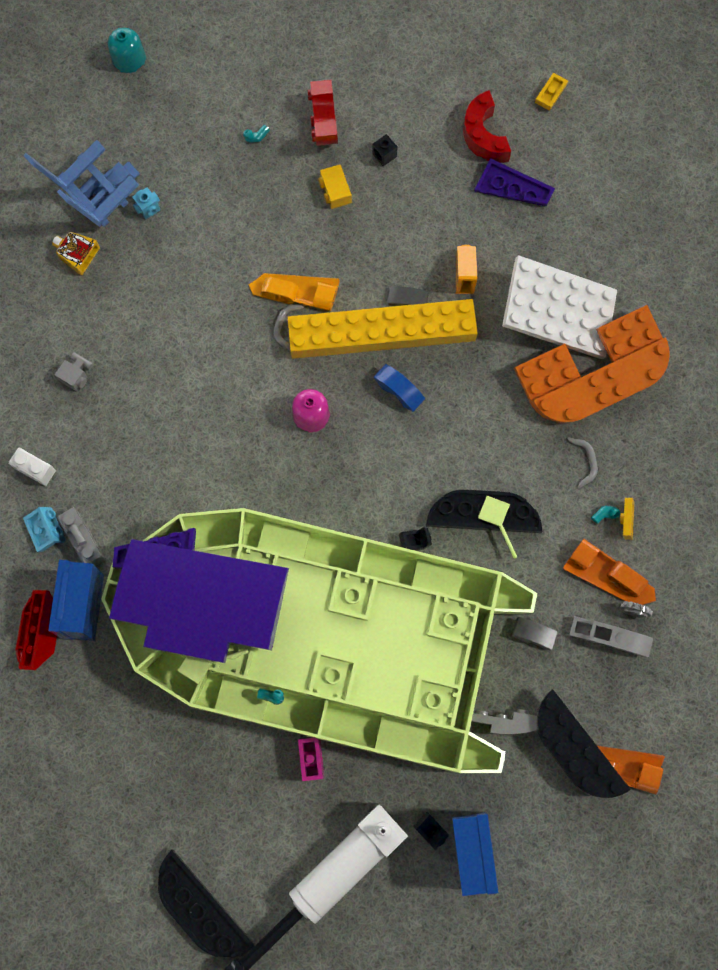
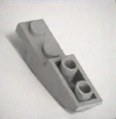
M574 616L570 636L648 658L653 642L652 637Z
M517 709V712H513L511 720L508 719V715L496 714V717L488 716L486 711L476 710V714L473 713L471 721L472 723L489 725V734L516 735L537 730V716L530 715L528 710Z

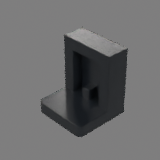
M428 527L405 531L399 534L402 548L419 551L432 545V538Z
M428 812L413 825L416 831L434 850L443 845L449 837V834Z

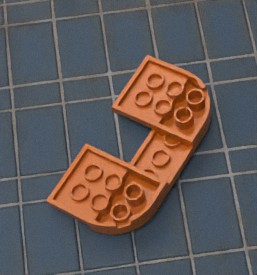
M648 305L596 329L612 363L583 377L580 376L566 344L514 367L534 410L543 418L556 423H572L655 384L667 369L670 351L666 337H662Z

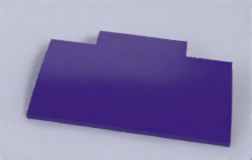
M131 539L117 584L109 619L148 626L143 647L226 663L230 643L272 651L289 568Z

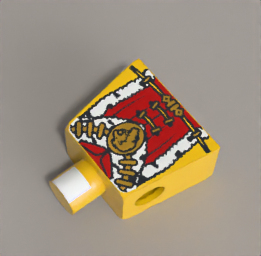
M69 232L65 239L56 236L52 242V245L58 248L56 253L59 259L80 275L84 274L100 249L97 240L73 232Z

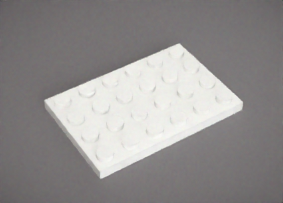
M518 255L514 262L502 326L560 346L566 344L569 349L604 359L606 358L607 351L596 329L612 321L617 290Z

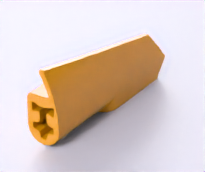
M264 273L248 285L255 296L286 304H293L295 302L331 312L340 280L338 278Z

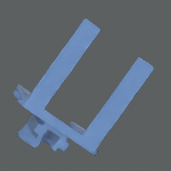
M98 140L84 153H81L77 157L78 159L58 177L27 153L23 155L36 169L71 196L69 197L60 189L57 191L69 205L99 227L101 225L105 227L109 223L107 217L120 204L122 207H125L129 203L126 198L139 186L135 179L140 173L130 162H127L124 166L118 162L105 174L92 164L105 151L104 146ZM88 169L93 176L79 189L73 182ZM95 194L96 196L90 201L89 198Z

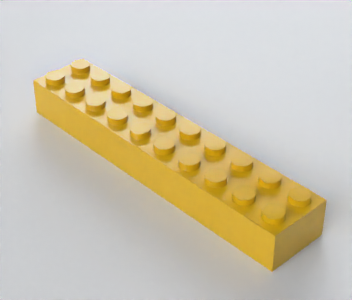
M473 299L287 316L292 359L476 341L478 334Z

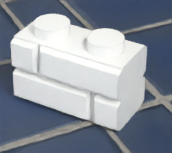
M17 448L8 463L17 471L44 486H47L56 472L50 464L21 448Z

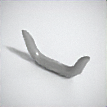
M288 305L280 311L273 331L274 338L277 343L288 351H291L290 345L281 337L280 333L285 316L291 311L303 309L306 305Z
M568 437L567 440L570 443L583 447L588 455L591 470L589 475L578 484V489L592 482L597 476L596 456L590 443L585 440Z

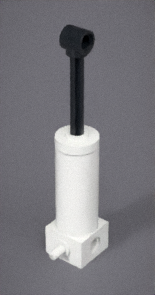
M378 804L333 851L289 892L295 907L241 960L238 958L234 959L224 970H249L303 916L316 924L384 856L388 857L408 835L384 808Z

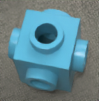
M148 187L139 190L132 196L135 203L133 204L134 209L138 214L141 213L145 219L160 211L158 204L160 199L155 192L151 193Z

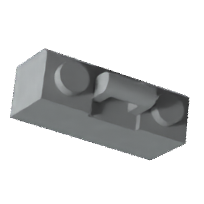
M74 507L57 517L82 563H90L97 566L106 560L80 513Z

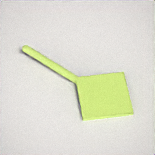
M486 496L478 518L499 526L513 558H517L502 525L510 504Z
M243 650L229 654L226 660L248 654L249 651ZM187 656L178 672L200 684L212 663L217 661Z

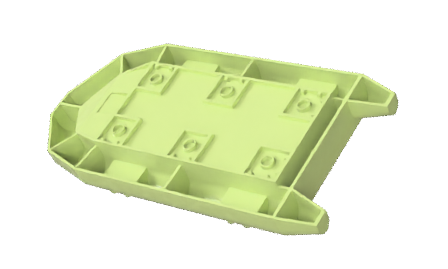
M245 508L179 514L143 540L147 541L150 538L163 537L170 533H179L195 528V551L289 568L272 651L230 643L227 655L243 650H248V654L227 659L226 663H212L200 684L178 672L187 655L143 647L148 626L111 619L129 661L137 674L191 708L454 773L502 772L505 752L469 732L493 616L494 614L534 613L537 593L503 572ZM113 563L102 595V602L109 616L122 570L113 568ZM259 688L270 691L277 689L283 691L284 701L276 705L266 700L257 699Z

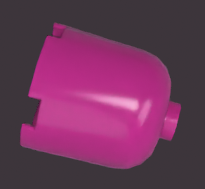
M314 389L303 390L293 400V420L298 428L311 433L325 427L329 420L330 412L327 399L321 392Z

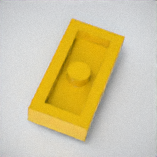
M553 73L537 96L535 103L550 111L566 88L568 80Z
M625 498L624 513L620 515V524H623V537L627 540H633V498Z

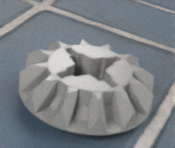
M625 601L620 606V609L629 616L640 619L652 617L653 611L644 605Z

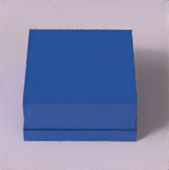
M59 560L48 631L61 639L95 641L104 575L94 564Z
M481 812L474 815L452 817L462 896L499 893L488 814Z

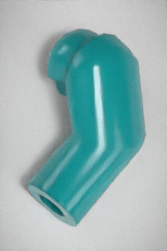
M263 125L257 132H252L249 129L245 130L243 136L249 143L260 142L270 130L266 125Z
M602 506L591 519L596 524H599L604 518L618 519L621 511L614 506Z
M259 688L257 699L279 705L284 701V693L278 689L270 691Z

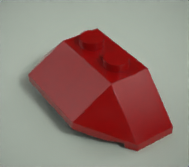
M33 590L31 597L22 610L15 649L19 663L18 668L21 670H36L54 654L57 636L48 631L53 597L48 590Z

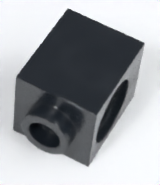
M387 134L372 144V154L382 166H385L397 157L398 146Z

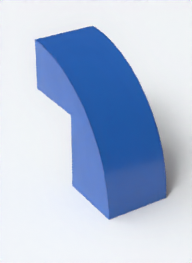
M387 364L374 376V379L383 390L395 395L402 406L412 412L425 400L422 393L404 375Z

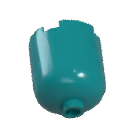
M122 27L110 34L108 49L112 63L117 69L124 73H132L145 64V50L140 37L134 30Z

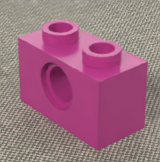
M316 738L298 739L302 781L325 779L321 740Z

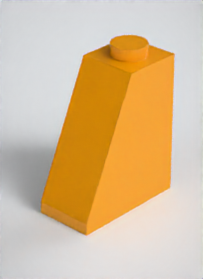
M467 244L457 246L456 294H474L477 283L476 246Z

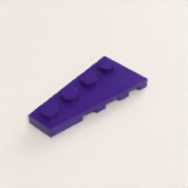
M491 158L474 189V192L542 206L548 205L555 191L554 187Z
M190 528L187 531L150 538V540L144 542L195 551L196 529ZM130 544L114 547L113 568L122 569Z

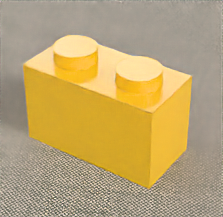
M341 164L320 170L318 182L320 188L325 190L323 195L326 204H330L331 209L352 203V194Z

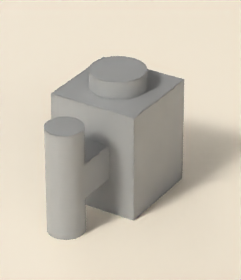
M74 352L70 358L75 363L71 364L65 360L55 373V377L58 381L78 391L87 382V375L82 370L83 367L90 370L93 367V363Z

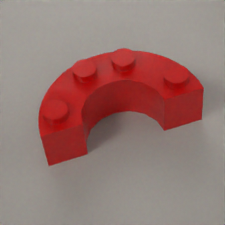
M332 80L310 82L311 89L307 90L308 100L312 101L314 116H310L311 127H315L311 131L312 142H316L317 146L338 144Z
M488 90L475 97L466 110L463 126L464 139L469 149L476 156H480L486 159V161H489L491 158L499 163L509 162L511 149L507 137L492 135L483 125L486 119L493 116L495 108L491 92Z

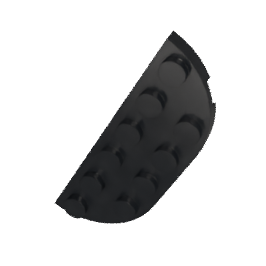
M483 490L451 491L434 503L426 521V526L501 531L499 526L478 518L486 496L510 504L502 524L505 531L542 533V523L536 509L525 498L510 492Z
M551 689L539 705L537 730L542 743L576 787L595 797L613 798L630 791L629 786L556 692Z
M172 849L164 858L158 877L159 897L169 914L201 950L212 956L236 957L252 949L255 943Z

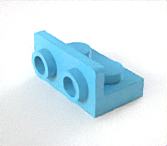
M38 507L23 518L37 552H43L55 543L66 541L63 530L57 521L56 513L51 507Z

